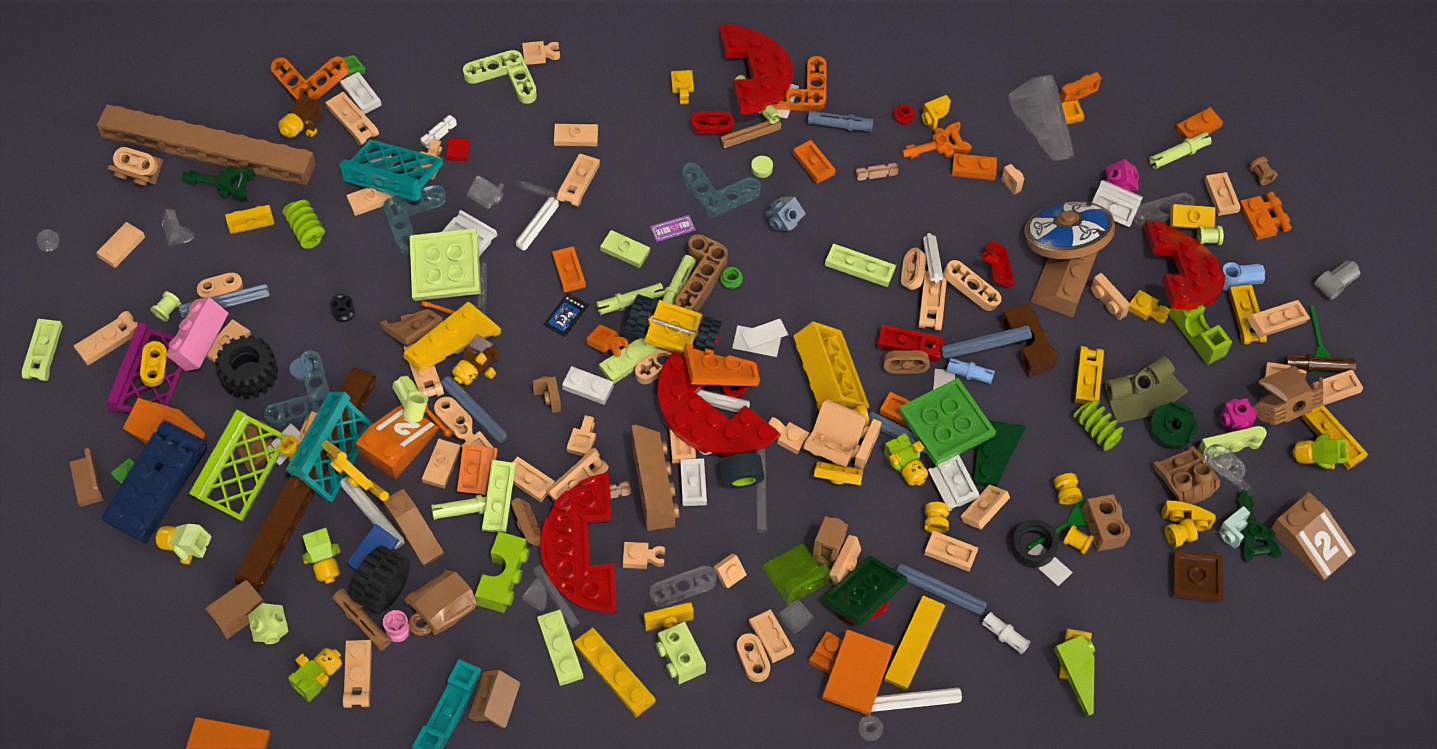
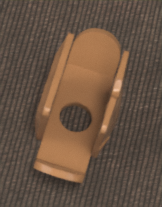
M1296 366L1277 372L1259 380V385L1272 394L1261 398L1254 408L1256 417L1263 422L1272 425L1290 422L1295 418L1311 413L1313 409L1323 405V379L1318 377V388L1312 390Z

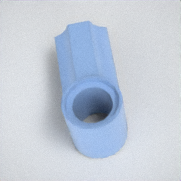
M1229 262L1222 268L1225 275L1223 287L1225 291H1229V288L1233 286L1263 284L1265 281V270L1263 265L1260 264L1239 266L1234 262Z

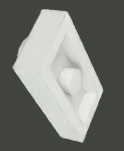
M359 72L340 81L343 90L364 114L381 106V100Z
M572 366L562 384L563 390L605 405L614 387V382Z
M681 459L683 506L707 505L704 459Z

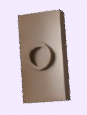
M520 498L511 501V505L518 519V528L524 533L528 543L540 547L542 531L530 503Z

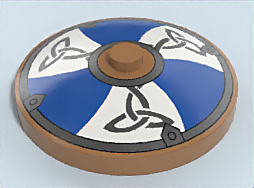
M1067 201L1047 206L1032 215L1025 225V238L1028 246L1037 254L1055 259H1073L1095 253L1104 248L1112 240L1115 233L1112 214L1103 206L1085 201Z

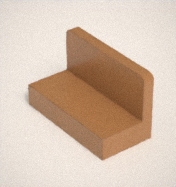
M90 448L84 449L86 458L70 462L77 501L80 507L104 501L96 461Z
M245 580L206 607V610L218 625L223 636L228 639L250 624L248 614L264 603V601L252 585Z
M500 670L483 672L468 718L475 722L488 720L500 728H505L520 682Z

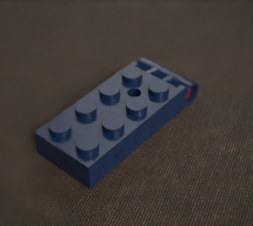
M164 420L159 425L157 432L152 434L100 519L147 544L200 456L205 452L207 441L168 420Z

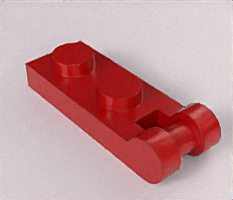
M882 324L877 348L889 351H923L928 354L929 361L939 362L941 358L940 348L943 347L944 339L936 335ZM924 345H930L931 348H926Z

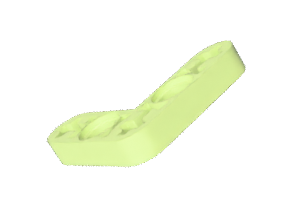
M516 50L472 61L463 67L464 79L468 83H478L508 74L520 102L528 104L536 100V86L521 53ZM490 64H497L499 66L495 70L487 68ZM517 74H524L526 76L522 80L514 78ZM525 86H526V89H527L528 93H530V94H528V95H527V94L524 92V90H523V87H525Z

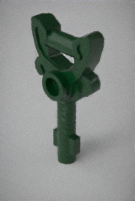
M229 166L226 168V171H221L218 176L200 174L199 171L190 170V173L183 172L182 180L187 181L188 184L195 185L197 182L214 184L222 198H227L231 195L235 199L247 202L248 197L245 191L247 181L253 179L256 174L252 168L236 170L233 166ZM236 179H239L236 188H233V183Z
M1240 491L1238 493L1239 498L1237 499L1239 509L1244 506L1250 512L1246 520L1248 526L1241 533L1244 536L1240 543L1244 544L1242 549L1243 562L1249 563L1254 556L1267 554L1273 559L1280 558L1282 552L1273 539L1275 536L1274 530L1266 529L1264 525L1256 522L1252 510L1254 506L1252 496L1249 497L1247 491ZM1254 542L1265 543V545L1252 547Z

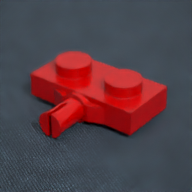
M993 240L986 244L987 251L982 253L981 258L991 265L993 280L997 284L1010 288L1015 285L1006 247Z

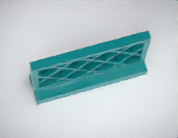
M370 139L350 161L344 159L339 165L345 182L418 201L422 196L420 190L444 163L443 158ZM372 148L379 149V151L368 153ZM393 153H394V154H397L396 156H393V157H389V158H386V157H385L386 155H390V154H393ZM383 157L382 160L370 162L371 159ZM411 158H412V159H416V160H414V161H410V162H407V163H404V162H403L404 160L411 159ZM368 161L367 164H360V162ZM396 162H401V164L396 165V166H392V167H389V166H388L389 164H393V163H396ZM429 163L433 164L432 166L422 168L421 166ZM386 166L385 169H379L378 167ZM419 166L418 170L407 172V169ZM403 170H404V173H403V174H397V173H396V172H399V171H403ZM422 175V177L419 180L414 178Z
M346 392L328 393L286 468L290 475L298 476L328 503L333 502L341 487L340 481L347 474L344 471L336 473V470L330 465L332 460L328 456L327 459L321 460L322 442L328 440L332 444L339 443V449L347 455L346 459L353 465L358 456L355 442L373 424L349 401L351 397ZM346 408L349 420L343 421L342 412ZM357 421L364 425L360 434H357ZM349 423L351 436L345 437L343 425ZM337 426L338 439L332 440L331 432ZM351 440L352 450L347 454L345 441ZM328 462L329 475L323 477L322 464ZM313 466L316 469V479L308 476ZM330 479L331 488L327 493L324 487V480Z

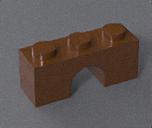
M1029 303L1005 310L1000 322L1004 331L1023 326L1030 327L1032 338L1027 339V341L1031 345L1022 348L1019 361L1028 378L1052 371L1057 360L1056 350L1053 347L1051 348L1047 333L1044 329H1041L1037 313L1034 310L1032 311Z

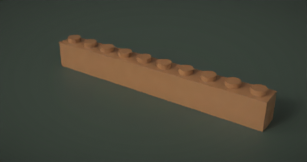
M107 104L97 123L101 137L220 166H233L235 169L252 168L255 174L306 186L316 166L313 152L306 149H296L285 144L271 143L264 139L258 140L242 134L236 135L224 130L207 128L203 125H193L182 120L168 119L161 115H150L139 110L125 109L122 106Z

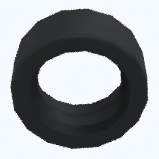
M1033 519L1025 521L1017 527L1013 535L1011 548L1018 562L1026 567L1038 568L1044 567L1053 560L1058 549L1059 540L1056 531L1050 524L1042 520ZM1029 532H1037L1044 535L1048 539L1049 549L1043 555L1038 556L1025 552L1021 547L1023 535Z

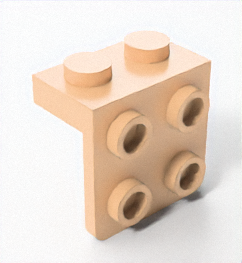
M824 400L814 430L807 438L803 449L810 451L813 455L831 460L834 464L847 467L860 441L867 420L866 416L833 401Z

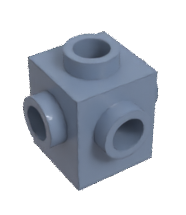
M795 196L781 197L775 200L770 205L771 208L765 212L770 225L774 229L786 231L794 229L797 226V222L806 214Z

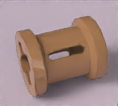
M1264 156L1254 160L1249 167L1252 172L1257 174L1259 182L1263 186L1271 183L1278 176L1277 172L1270 168L1267 163L1268 160Z

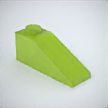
M1083 634L1056 646L1054 651L1085 717H1088L1094 713L1093 652H1095V648L1089 638L1086 639Z

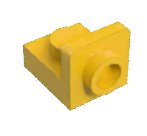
M947 95L924 104L923 113L921 114L922 121L925 125L929 126L931 131L936 130L938 119L944 117L949 112L951 100Z

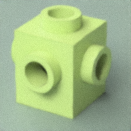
M262 603L248 614L253 640L256 642L274 644L288 633L282 605Z

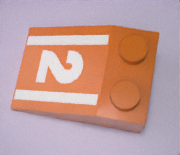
M402 404L372 424L355 442L358 455L394 480L400 476L440 430L437 425L425 417L419 422L407 420L403 416L404 407Z

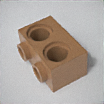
M1114 494L1087 499L1081 511L1090 535L1094 536L1093 543L1096 551L1123 547L1130 537V528L1124 522L1121 505L1116 501Z
M825 516L815 539L812 561L829 568L833 567L845 543L848 524H845L838 518Z

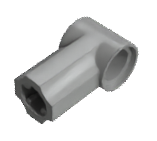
M1347 260L1330 272L1328 270L1324 272L1314 285L1330 300H1333L1348 284L1357 279L1361 272L1354 261Z

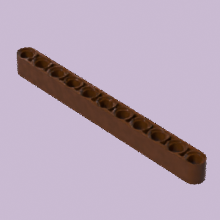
M353 367L338 392H346L351 397L349 401L361 412L375 386L376 375ZM346 408L342 412L343 421L349 420ZM349 423L343 425L345 437L350 432ZM337 426L331 432L332 440L338 439ZM335 443L334 445L339 448V443ZM324 449L320 452L321 460L327 459V451ZM328 462L322 464L324 477L329 470ZM315 466L312 467L308 474L312 479L317 478ZM291 475L238 568L235 583L241 584L247 580L257 592L261 591L316 493L298 476Z

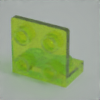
M804 544L798 545L763 565V570L787 605L829 583L830 569L826 564L819 567Z

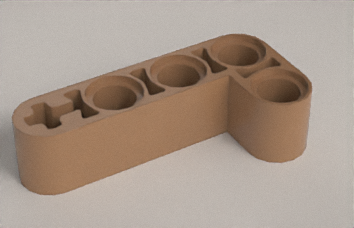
M700 234L692 236L688 241V255L696 260L698 266L675 300L676 306L695 312L700 310L720 279L721 273L727 268L728 263L727 248Z

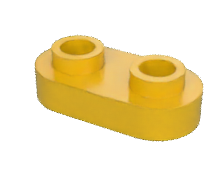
M152 341L143 348L140 377L141 381L149 387L160 385L165 377L167 350L161 342ZM153 354L159 355L157 358L151 357ZM154 374V375H156V377H155V378H149V375Z

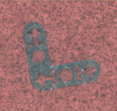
M690 162L682 168L684 183L703 212L708 216L715 217L756 199L760 195L761 183L754 177L745 178L716 191L698 164ZM699 186H705L708 188V191L700 193L696 189ZM734 193L738 198L736 200H729L726 198V195ZM709 198L710 202L713 205H717V207L714 208L713 206H709Z
M431 185L420 190L422 196L419 199L421 202L416 206L409 204L410 199L399 196L388 198L384 202V214L400 253L410 254V245L406 246L404 244L403 237L406 236L408 243H410V236L415 235L408 216L442 206L446 201L445 189L442 186ZM433 194H437L439 197L435 198ZM395 206L398 215L394 216L390 207ZM398 222L406 224L405 228L400 230L394 228V225Z
M308 350L300 357L308 395L268 405L264 410V418L268 425L280 427L304 421L310 414L307 402L311 403L312 411L318 413L320 409L318 400H323L324 402L329 393V388L321 357L316 351ZM308 358H313L316 371L311 372L310 366L307 363ZM313 378L322 379L323 383L319 388H312L310 386V381ZM297 404L305 407L304 412L300 415L292 413V408ZM286 407H287L288 414H289V416H290V417H287V418H286L285 411H284V408H286ZM273 411H277L279 414L277 420H273V417H270Z

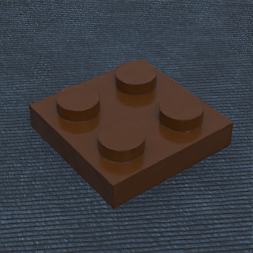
M1174 550L1173 598L1221 603L1223 600V555Z

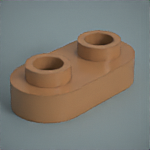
M891 351L883 359L885 370L891 374H922L930 367L929 356L923 351Z

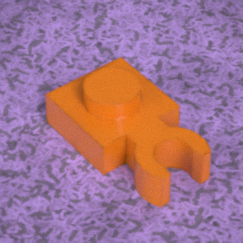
M601 324L586 338L587 345L604 353L611 349L612 353L616 356L621 355L620 346L629 347L626 338L619 337L616 331Z

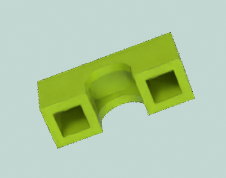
M1199 305L1198 309L1195 310L1170 308L1168 314L1207 365L1226 356L1232 341L1220 325L1213 328L1208 326L1204 319V310L1206 308L1204 305Z
M498 531L491 550L492 563L503 566L505 570L498 576L482 574L475 593L476 606L502 613L505 612L507 605L511 606L514 598L512 590L514 585L520 582L522 576L520 568L523 562H527L530 549L527 548L526 539Z

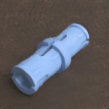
M950 358L947 372L964 376L967 380L974 379L991 384L995 370L977 366L974 362L966 363Z

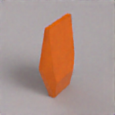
M141 398L137 399L123 429L147 444L152 434L157 432L159 425L164 420H168L204 440L208 435L181 410Z

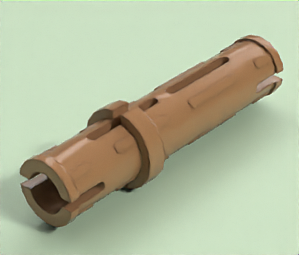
M342 588L333 595L332 599L344 610L345 616L349 620L352 619L379 650L382 651L390 645L392 639L363 610V605L351 599L345 589Z

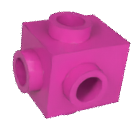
M1123 159L1106 167L1107 182L1131 192L1139 190L1137 168L1127 160Z
M1247 398L1242 400L1232 399L1225 404L1219 417L1226 433L1251 428L1256 419V411L1250 405Z

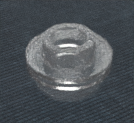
M45 229L38 234L36 242L41 250L51 251L58 247L60 238L56 232Z
M866 716L859 722V734L865 740H877L883 733V723L875 716ZM872 726L875 728V731L868 732L866 727Z

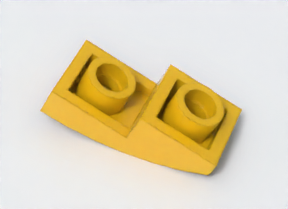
M1166 500L1162 509V519L1179 522L1189 518L1193 521L1197 531L1211 529L1216 520L1215 514L1184 502Z

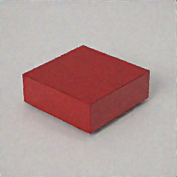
M448 138L446 160L468 161L471 145L470 139Z

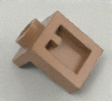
M544 376L533 380L534 395L544 394L546 405H551L552 413L560 412L561 402L555 376Z

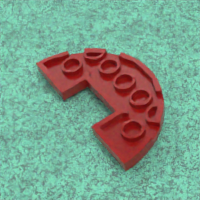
M735 24L719 25L718 32L725 58H746L752 79H734L733 89L740 115L764 111L766 106L773 103L778 104L786 96L789 88H791L793 79V65L787 52L776 41L758 31L736 26Z
M1146 220L1144 230L1152 253L1174 257L1180 274H1165L1162 280L1171 309L1195 310L1198 309L1199 305L1205 304L1209 306L1214 303L1225 284V275L1218 258L1189 235L1167 226L1161 221L1153 222Z
M676 350L668 357L659 376L657 399L664 421L681 441L707 454L712 452L722 454V457H729L740 453L758 452L779 439L780 432L746 405L729 420L697 394L705 385L691 384L686 358Z
M603 473L579 481L578 485L569 491L566 490L556 500L542 527L540 550L548 577L566 599L590 611L617 613L614 564L590 566L588 523L612 521L609 473Z

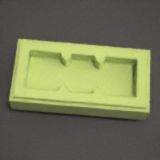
M612 230L600 246L602 252L638 268L641 267L650 253V247Z

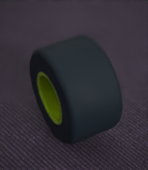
M756 453L735 454L726 457L720 462L723 485L727 488L738 489L754 486L765 478L761 456Z

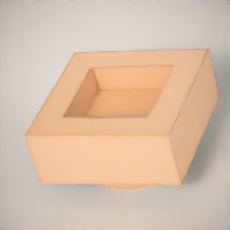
M1009 164L1004 167L1001 180L1015 195L1022 190L1025 178L1018 169Z
M733 553L714 566L721 583L726 588L731 587L747 575L737 555Z

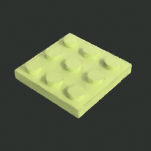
M476 228L410 236L412 299L414 301L481 294L478 231Z

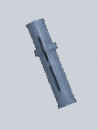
M810 110L808 124L848 129V131L861 130L872 132L873 119L855 117L853 114L847 116Z

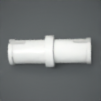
M992 612L985 617L982 625L996 634L998 640L1001 642L1005 641L1020 654L1026 651L1030 641L1013 630L1014 627L1011 624H1005L993 615Z

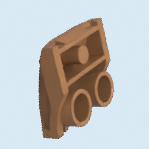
M1194 446L1163 461L1153 462V468L1177 497L1178 502L1193 505L1210 498L1220 487V479L1214 473L1207 459Z
M445 570L442 575L410 593L405 598L406 604H410L433 629L432 633L434 635L455 625L465 615L473 611L477 604L472 589L457 572Z

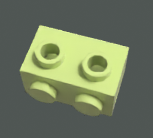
M685 622L658 633V643L655 644L660 657L665 656L668 662L666 664L667 671L671 678H676L678 684L706 673V663Z

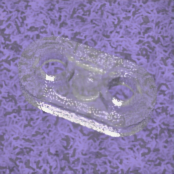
M1213 444L1207 448L1204 456L1205 461L1219 475L1230 482H1237L1243 478L1246 471L1245 465L1231 451L1220 444Z

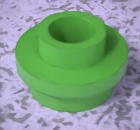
M728 267L721 273L720 281L724 287L734 289L742 284L743 276L737 268Z

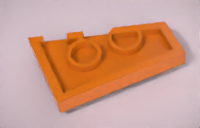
M685 343L683 350L691 384L758 386L760 377L755 362L730 355L727 357L714 354L713 350L705 349L704 352L694 349V345Z

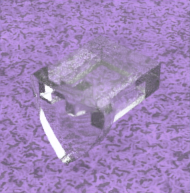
M175 209L165 210L162 224L168 246L182 244L195 238L193 231L179 226Z

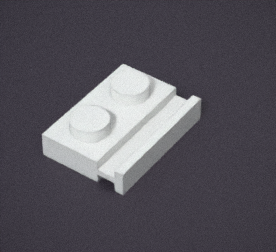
M1102 180L1092 203L1106 208L1112 214L1114 221L1130 227L1143 197Z
M462 210L442 231L476 228L478 231L479 256L491 244V240L497 236L496 230Z
M959 455L939 464L933 469H928L944 503L949 506V512L957 506L960 507L980 497Z

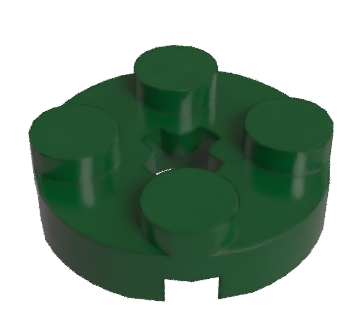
M1170 402L1169 404L1159 406L1150 419L1151 437L1165 447L1182 449L1193 440L1197 433L1198 423L1193 417L1194 413L1189 407L1178 402ZM1172 421H1176V426L1179 427V429H1171L1168 425V422L1172 423Z

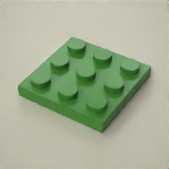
M959 378L900 406L898 410L917 440L923 444L924 450L935 466L994 437L996 434V430Z

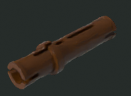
M1306 354V356L1285 355L1284 365L1296 366L1298 369L1307 372H1346L1353 370L1355 373L1356 359L1315 357L1312 354Z

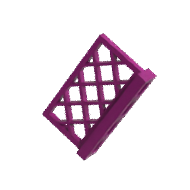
M138 322L107 399L108 412L117 414L120 411L130 414L133 407L124 405L126 399L135 395L137 399L141 398L139 393L151 389L156 396L148 401L159 402L161 405L169 407L183 372L179 365L175 363L177 367L176 372L169 375L165 373L162 383L167 382L170 389L164 394L159 395L155 387L146 385L136 389L133 381L140 377V371H137L141 368L143 348L149 343L150 338L160 339L168 351L170 348L169 343L175 336L148 329L147 324ZM169 358L166 360V365L173 363L174 361H172Z

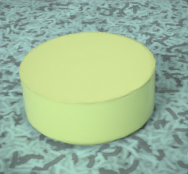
M758 156L752 161L751 171L756 177H768L773 171V162L767 156Z

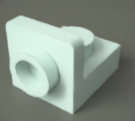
M1244 506L1223 522L1218 532L1223 541L1235 549L1244 538L1240 532L1247 526L1246 520L1250 515V512Z

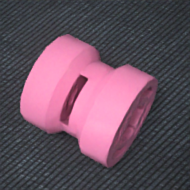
M392 610L384 616L383 626L386 635L393 642L404 641L410 633L406 614L399 610Z

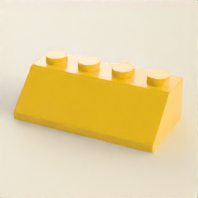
M811 322L794 335L796 349L800 353L803 369L809 378L810 388L814 392L819 411L824 400L833 401L851 410L862 404L865 405L866 409L870 407L841 330L817 322Z

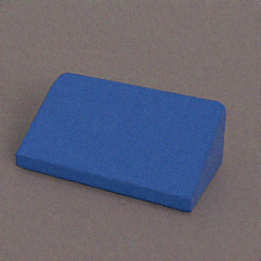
M375 524L347 564L357 570L365 557L376 547L383 545L393 550L400 540Z

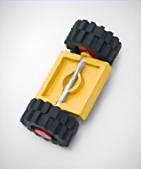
M637 294L628 317L625 333L643 338L649 324L650 327L645 343L672 352L676 350L680 354L685 355L683 350L685 343L692 345L695 339L694 349L704 352L705 349L714 351L723 321L705 316L699 331L698 327L703 314L659 300L653 316L652 311L655 299Z

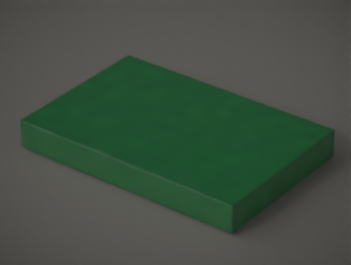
M869 556L822 597L823 604L861 626L907 584V577L874 557Z

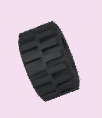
M242 335L237 340L232 338L230 339L231 343H224L222 345L223 350H218V358H215V368L223 388H226L227 393L230 395L233 393L234 397L240 398L243 396L244 399H249L250 396L257 398L261 392L263 394L267 393V388H272L274 386L273 380H277L278 366L270 345L267 342L264 343L261 338L255 339L252 335H249L248 338ZM244 363H258L254 369L248 372L236 371Z
M383 545L376 547L365 557L354 575L350 589L351 599L375 613L380 614L388 609L398 598L406 584L410 571L409 560Z

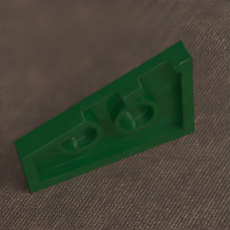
M989 421L996 430V434L994 437L977 445L974 485L988 487L990 484L995 487L998 486L1026 430L1024 425Z

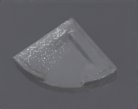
M536 578L522 598L523 601L543 612L547 605V593L542 582Z

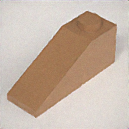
M404 489L383 501L387 516L423 567L444 555L442 548Z

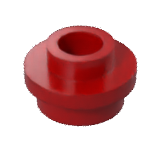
M901 104L895 108L894 117L899 124L907 125L914 120L915 110L910 105Z

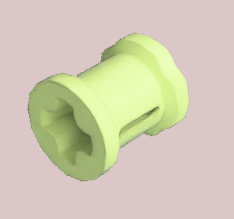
M1199 226L1196 235L1197 241L1202 245L1216 243L1217 246H1221L1224 237L1222 226H1217L1216 228Z
M165 291L161 301L156 306L151 307V312L160 320L167 322L171 312L176 307L178 308L181 302L174 294Z

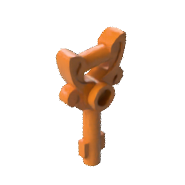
M956 122L945 130L937 128L932 142L918 146L914 144L906 146V149L901 150L903 158L910 157L912 159L918 157L921 153L936 150L937 153H944L945 157L951 158L954 153L968 154L972 146L962 141L959 134L960 122ZM951 136L955 145L948 141V137Z

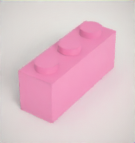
M210 297L196 299L191 303L187 317L180 323L177 335L169 343L170 348L166 356L185 371L200 368L229 314Z

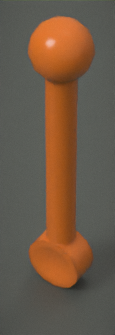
M423 300L421 302L422 306L451 315L456 312Z
M427 403L425 412L442 429L445 437H451V429L446 428L429 410Z

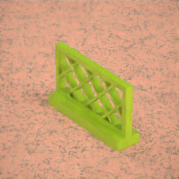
M236 410L189 494L243 522L281 454L278 446L268 450L265 438L275 435L282 440L287 435ZM250 423L258 427L260 436L247 439L245 431ZM262 429L269 433L263 434ZM262 440L264 452L252 455L248 443ZM245 445L248 457L235 460L234 450L236 447ZM266 455L268 461L266 468L256 471L253 459ZM250 460L253 472L240 476L237 464ZM233 466L236 478L223 481L221 473L224 468ZM254 476L256 486L253 490L244 492L241 480ZM238 481L241 494L228 497L225 485ZM222 487L225 499L214 502L208 498L212 489ZM242 497L244 507L240 514L232 511L229 501ZM226 503L227 508L224 507V506H222V505H220V504Z

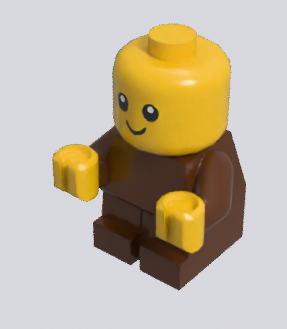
M305 94L296 100L288 114L279 121L278 126L281 134L293 138L302 130L308 128L306 135L310 134V137H313L317 133L315 122H319L322 119L321 103Z
M476 335L466 348L463 355L464 360H460L453 368V379L459 385L461 383L470 385L478 376V373L480 374L481 372L485 373L489 379H492L496 372L490 367V364L494 360L498 361L501 357L495 346L481 336Z

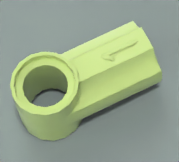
M401 376L397 381H394L392 388L404 407L403 416L409 421L419 422L423 419L428 396L418 391L414 382L408 376Z

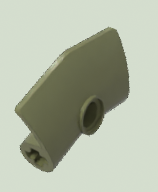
M1162 355L1137 374L1105 381L1107 398L1113 416L1118 423L1152 416L1159 406L1175 402L1188 392L1173 375L1175 368L1166 356ZM1138 378L1144 380V389L1138 385Z

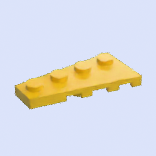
M468 301L404 351L403 357L417 370L422 371L445 360L447 356L453 353L459 354L463 352L476 335L484 339L490 336L495 337L501 334V328Z

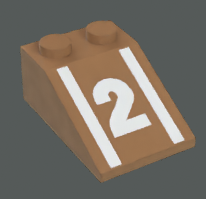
M1310 492L1280 516L1272 527L1275 537L1323 582L1356 553L1328 509Z

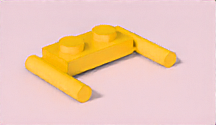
M328 440L322 442V448L328 452L326 455L332 460L330 465L337 472L341 473L344 471L349 475L346 480L355 488L360 485L366 491L368 489L382 501H386L389 498V494L372 480L367 479L346 459L347 455Z

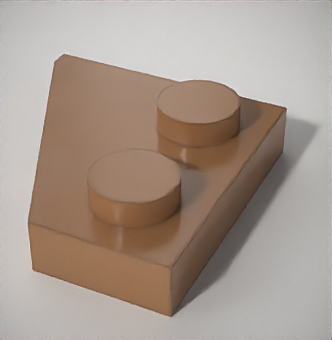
M426 309L415 314L400 316L401 321L388 324L387 320L381 321L380 325L384 332L408 346L424 337L442 323L443 320L441 316Z

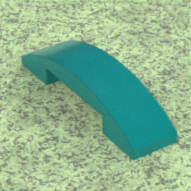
M458 659L447 680L448 685L427 725H423L412 749H443L469 702L481 673L480 668Z

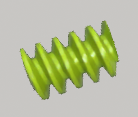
M300 200L286 205L282 212L293 229L301 247L305 249L316 247L321 242L325 229L321 226V222L317 220V215L314 213L313 208L310 207L309 201Z
M1099 400L1088 402L1074 413V417L1079 418L1078 422L1081 425H1085L1084 429L1087 432L1091 431V436L1097 438V443L1103 445V450L1107 451L1120 441L1124 428L1119 427L1115 429L1118 421L1109 422L1112 416L1110 413L1102 415L1106 408L1104 406L1099 409L1096 408L1100 403Z

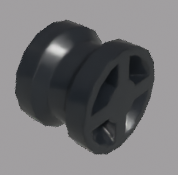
M338 294L331 299L330 306L334 319L343 323L352 320L355 315L352 298L347 294Z

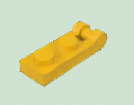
M1252 285L1230 287L1228 293L1239 327L1242 345L1251 344L1254 341L1265 343L1267 336L1259 338L1255 332L1250 333L1249 330L1252 326L1247 319L1252 314L1260 312Z
M1085 346L1080 347L1074 403L1086 404L1099 400L1104 349L1090 350Z

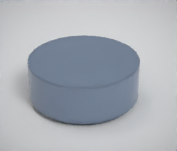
M306 358L295 359L289 367L292 378L298 382L309 380L314 373L311 361Z

